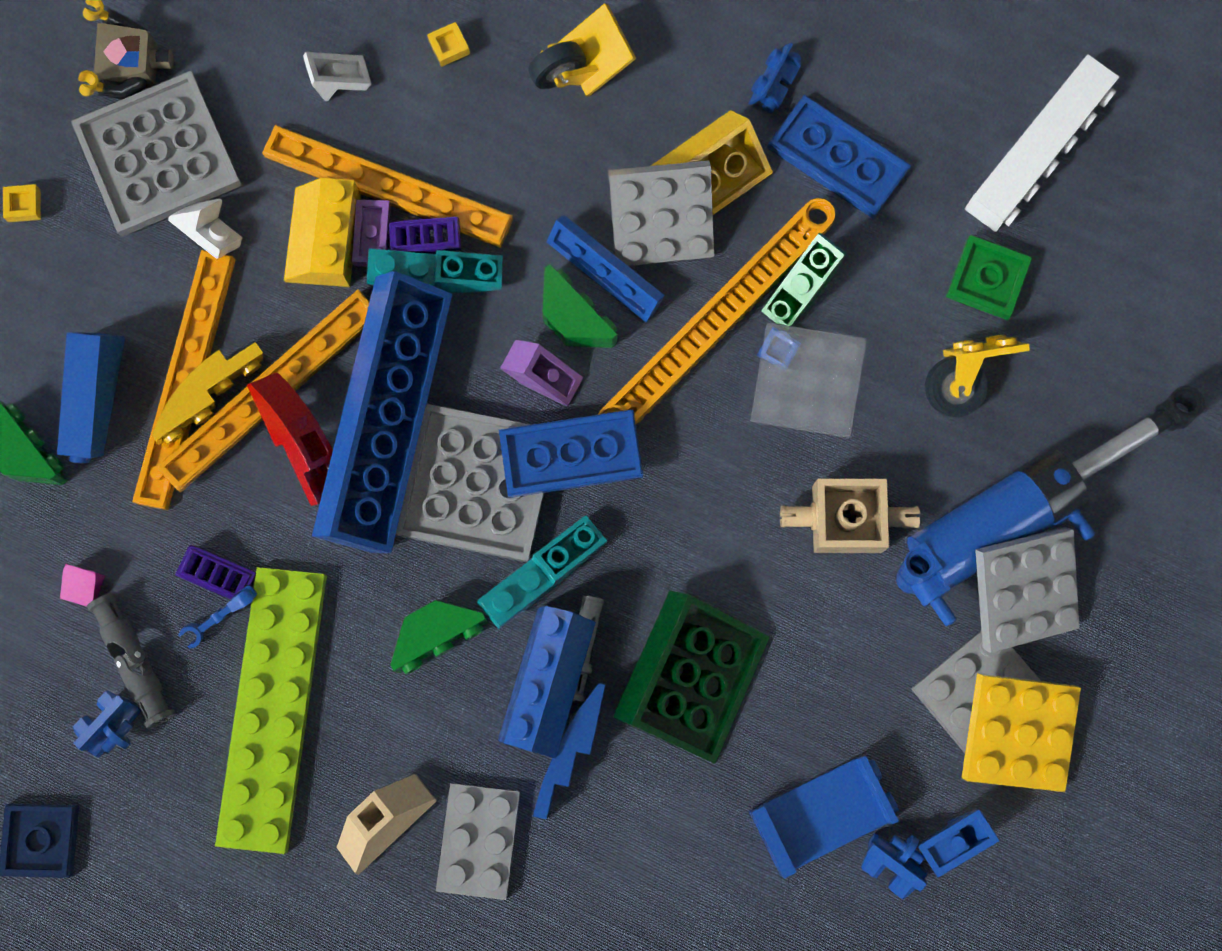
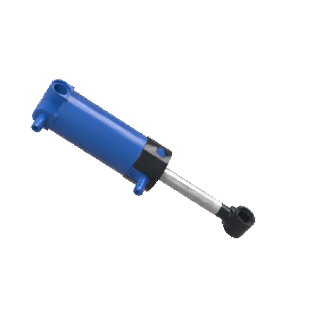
M1190 386L1177 388L1165 401L1156 406L1155 413L1073 463L1059 451L1049 449L1014 470L1013 474L907 538V545L910 552L907 553L896 574L898 587L905 593L915 594L924 608L931 605L943 624L948 627L956 622L957 618L943 597L949 593L951 588L977 573L975 549L1039 534L1047 529H1054L1068 519L1083 540L1087 541L1092 538L1096 532L1080 512L1088 507L1090 502L1084 480L1166 429L1174 431L1188 427L1204 410L1205 399L1202 393ZM1176 403L1183 404L1188 409V413L1179 410ZM912 569L917 570L920 574L915 573Z

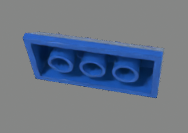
M543 606L537 609L499 734V742L556 759L596 624L595 621L574 612Z

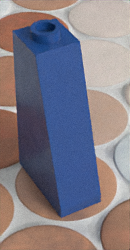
M67 332L57 455L69 456L70 462L90 463L91 458L104 455L125 336L94 332Z

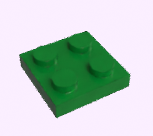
M969 235L945 297L1008 320L1014 310L1032 257Z

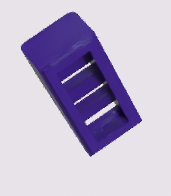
M458 217L405 220L389 223L390 250L436 254L437 250H461L460 221ZM443 228H447L448 242H443ZM434 230V243H430V231ZM416 233H420L421 244H417Z
M190 544L175 576L232 599L244 587L253 585L256 573ZM203 557L195 575L193 576L192 573L196 567L199 558ZM211 562H214L216 565L208 582L204 581L203 579ZM226 567L229 569V572L220 588L217 586V583ZM237 573H240L243 576L235 593H232L229 590Z

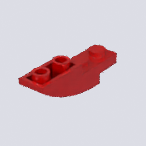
M278 372L247 384L275 447L283 445L310 505L320 504L333 449L317 420L296 391Z

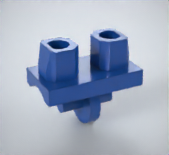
M108 690L97 700L96 705L102 710L101 714L95 720L87 715L81 717L73 726V730L78 737L74 745L79 750L88 751L98 758L104 752L109 753L116 745L126 749L131 744L126 734L133 727L131 722L142 712L136 703Z
M873 834L869 839L868 850L862 861V870L874 878H877L885 867L896 873L889 882L888 888L903 900L915 889L921 892L927 885V881H925L927 871L919 866L925 857L915 850L919 843L918 838L911 835L906 841H903L897 835H894L888 843L878 834Z

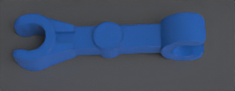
M247 585L235 594L225 607L216 610L210 615V618L200 625L196 623L186 624L179 632V637L187 631L194 632L196 640H193L187 647L195 648L204 638V631L213 624L221 622L231 611L233 613L251 603L257 596L256 591L251 585Z

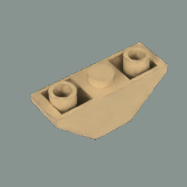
M415 774L377 789L347 816L337 849L353 871L359 875L437 800Z

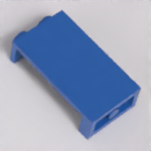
M859 756L749 811L782 878L785 879L797 873L795 869L887 823L895 824L899 822L895 814L899 811L898 805L890 792L885 793L878 781L883 777L873 759L868 761L866 756Z

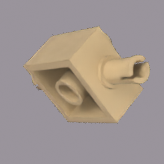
M817 479L812 486L813 503H811V507H780V517H782L780 519V527H811V530H813L814 553H883L889 548V527L919 528L920 517H917V514H920L918 506H888L887 479ZM847 510H850L851 516H856L852 523L849 522L848 518L843 517Z

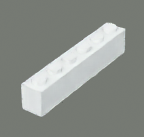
M1087 54L973 195L965 210L995 232L1003 223L1010 226L1021 212L1017 205L1022 199L1027 202L1030 201L1041 187L1036 183L1041 175L1046 178L1050 176L1060 163L1055 159L1061 151L1064 154L1070 151L1079 139L1074 134L1079 128L1086 131L1097 117V114L1093 112L1098 104L1104 108L1117 92L1112 87L1119 76Z

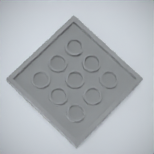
M191 71L71 121L117 233L121 237L168 218L185 207L210 200L242 186L195 76Z
M426 404L396 535L528 562L531 556L544 493L513 498L508 497L499 430L530 424Z

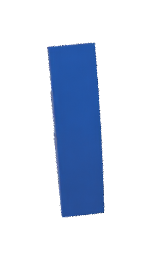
M598 683L576 712L564 733L556 759L552 758L544 776L533 817L548 819L555 785L570 786L577 752L591 755L605 685Z

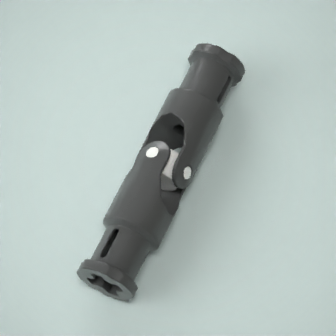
M109 593L91 601L87 608L89 612L94 613L101 627L99 633L110 655L115 660L116 667L133 702L139 704L147 720L144 723L146 728L151 729L172 719L176 714L166 704L161 693L163 687L146 653L142 650L129 619L123 617L116 603L118 600L117 595ZM140 667L142 676L133 672V669Z

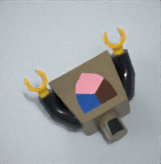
M101 0L85 1L86 4L95 7L97 12L84 8L82 12L84 18L88 21H96L100 18L102 23H97L94 72L84 70L80 72L78 77L79 81L90 84L80 85L79 92L83 96H91L95 91H98V94L101 96L122 100L144 91L145 88L153 87L156 84L157 69L173 68L174 56L172 50L158 49L157 43L145 27L110 8L104 10Z

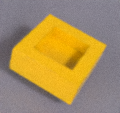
M456 22L427 34L428 41L441 67L470 55L469 47Z
M36 184L3 187V218L7 222L41 220L40 188Z

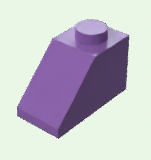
M515 340L500 368L522 385L565 406H569L583 379L581 375L540 344Z

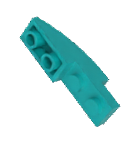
M369 248L366 284L374 285L376 276L397 271L449 293L501 290L503 256L437 250L436 254Z
M585 515L536 552L531 560L479 598L477 604L494 625L500 629L519 613L525 612L607 543L606 538Z

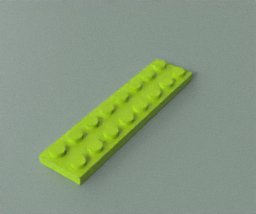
M260 567L256 569L254 590L257 596L251 602L215 847L279 854L288 853L327 579L325 574Z

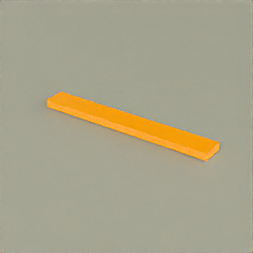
M277 125L274 126L262 152L265 158L317 178L354 180L361 195L374 200H387L391 206L424 219L458 217L460 233L499 248L502 247L513 221V215Z
M201 250L132 502L135 504L167 511L169 509L174 486L155 466L188 438L191 424L183 429L185 434L169 445L166 442L158 445L152 434L166 403L177 387L197 366L210 357L236 262L233 256L225 255L217 260L207 251Z
M357 289L254 381L278 372L295 391L298 390L362 333L370 301ZM248 387L244 388L155 466L180 493L263 421Z

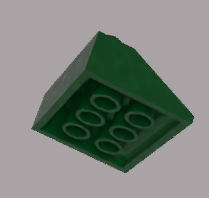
M669 590L613 718L715 764L769 640V636L689 594Z

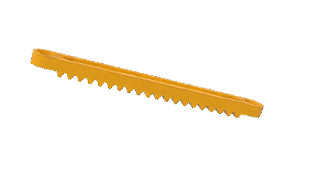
M821 198L812 199L807 202L600 410L598 415L633 410L635 424L641 422L644 416L650 413L654 406L659 404L663 397L725 337L727 332L732 330L736 323L741 321L745 314L750 312L754 305L759 303L762 297L794 267L817 234L821 233L824 235L830 229L835 219V210L832 204ZM814 209L824 211L827 220L822 224L812 222L809 218L810 211Z

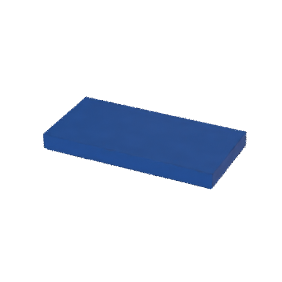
M805 94L767 145L769 150L872 219H874L911 167L909 163Z
M633 410L499 430L509 498L643 478Z

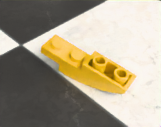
M256 342L229 360L225 359L220 350L216 351L184 379L166 403L152 435L158 445L163 442L169 445L185 434L183 429L193 422L196 425H200L213 415L211 410L216 408L215 401L210 395L215 392L218 396L226 392L234 385L232 380L241 374L247 377L262 366L260 362L263 360V352Z

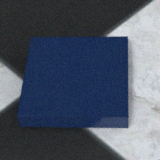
M5 804L0 851V876L73 877L79 805Z

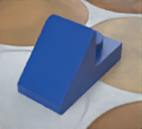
M976 809L949 820L947 827L918 843V848L937 878L1000 840L980 809Z

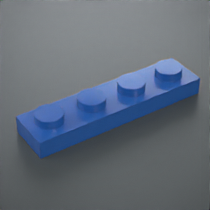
M564 214L556 219L546 242L647 323L654 316L665 295Z

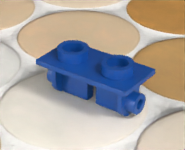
M791 42L780 49L775 48L770 53L765 62L768 66L766 71L757 78L751 88L753 95L748 103L749 105L760 101L763 103L762 108L769 113L779 109L788 91V88L779 83L780 80L787 85L792 84L802 65L800 62L801 56L798 53H789L793 45Z

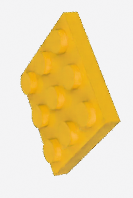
M977 673L962 778L970 782L1065 792L1081 688L1074 685Z

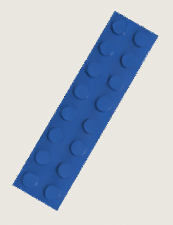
M397 271L376 276L312 537L370 553L391 554L452 293Z

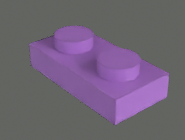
M356 200L352 255L354 266L367 267L369 248L388 250L391 212L389 201Z

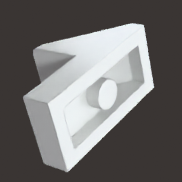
M305 52L303 55L311 84L324 101H329L338 89L366 91L371 85L363 55Z
M222 199L198 202L169 216L168 221L217 260L240 247L242 237L218 218Z

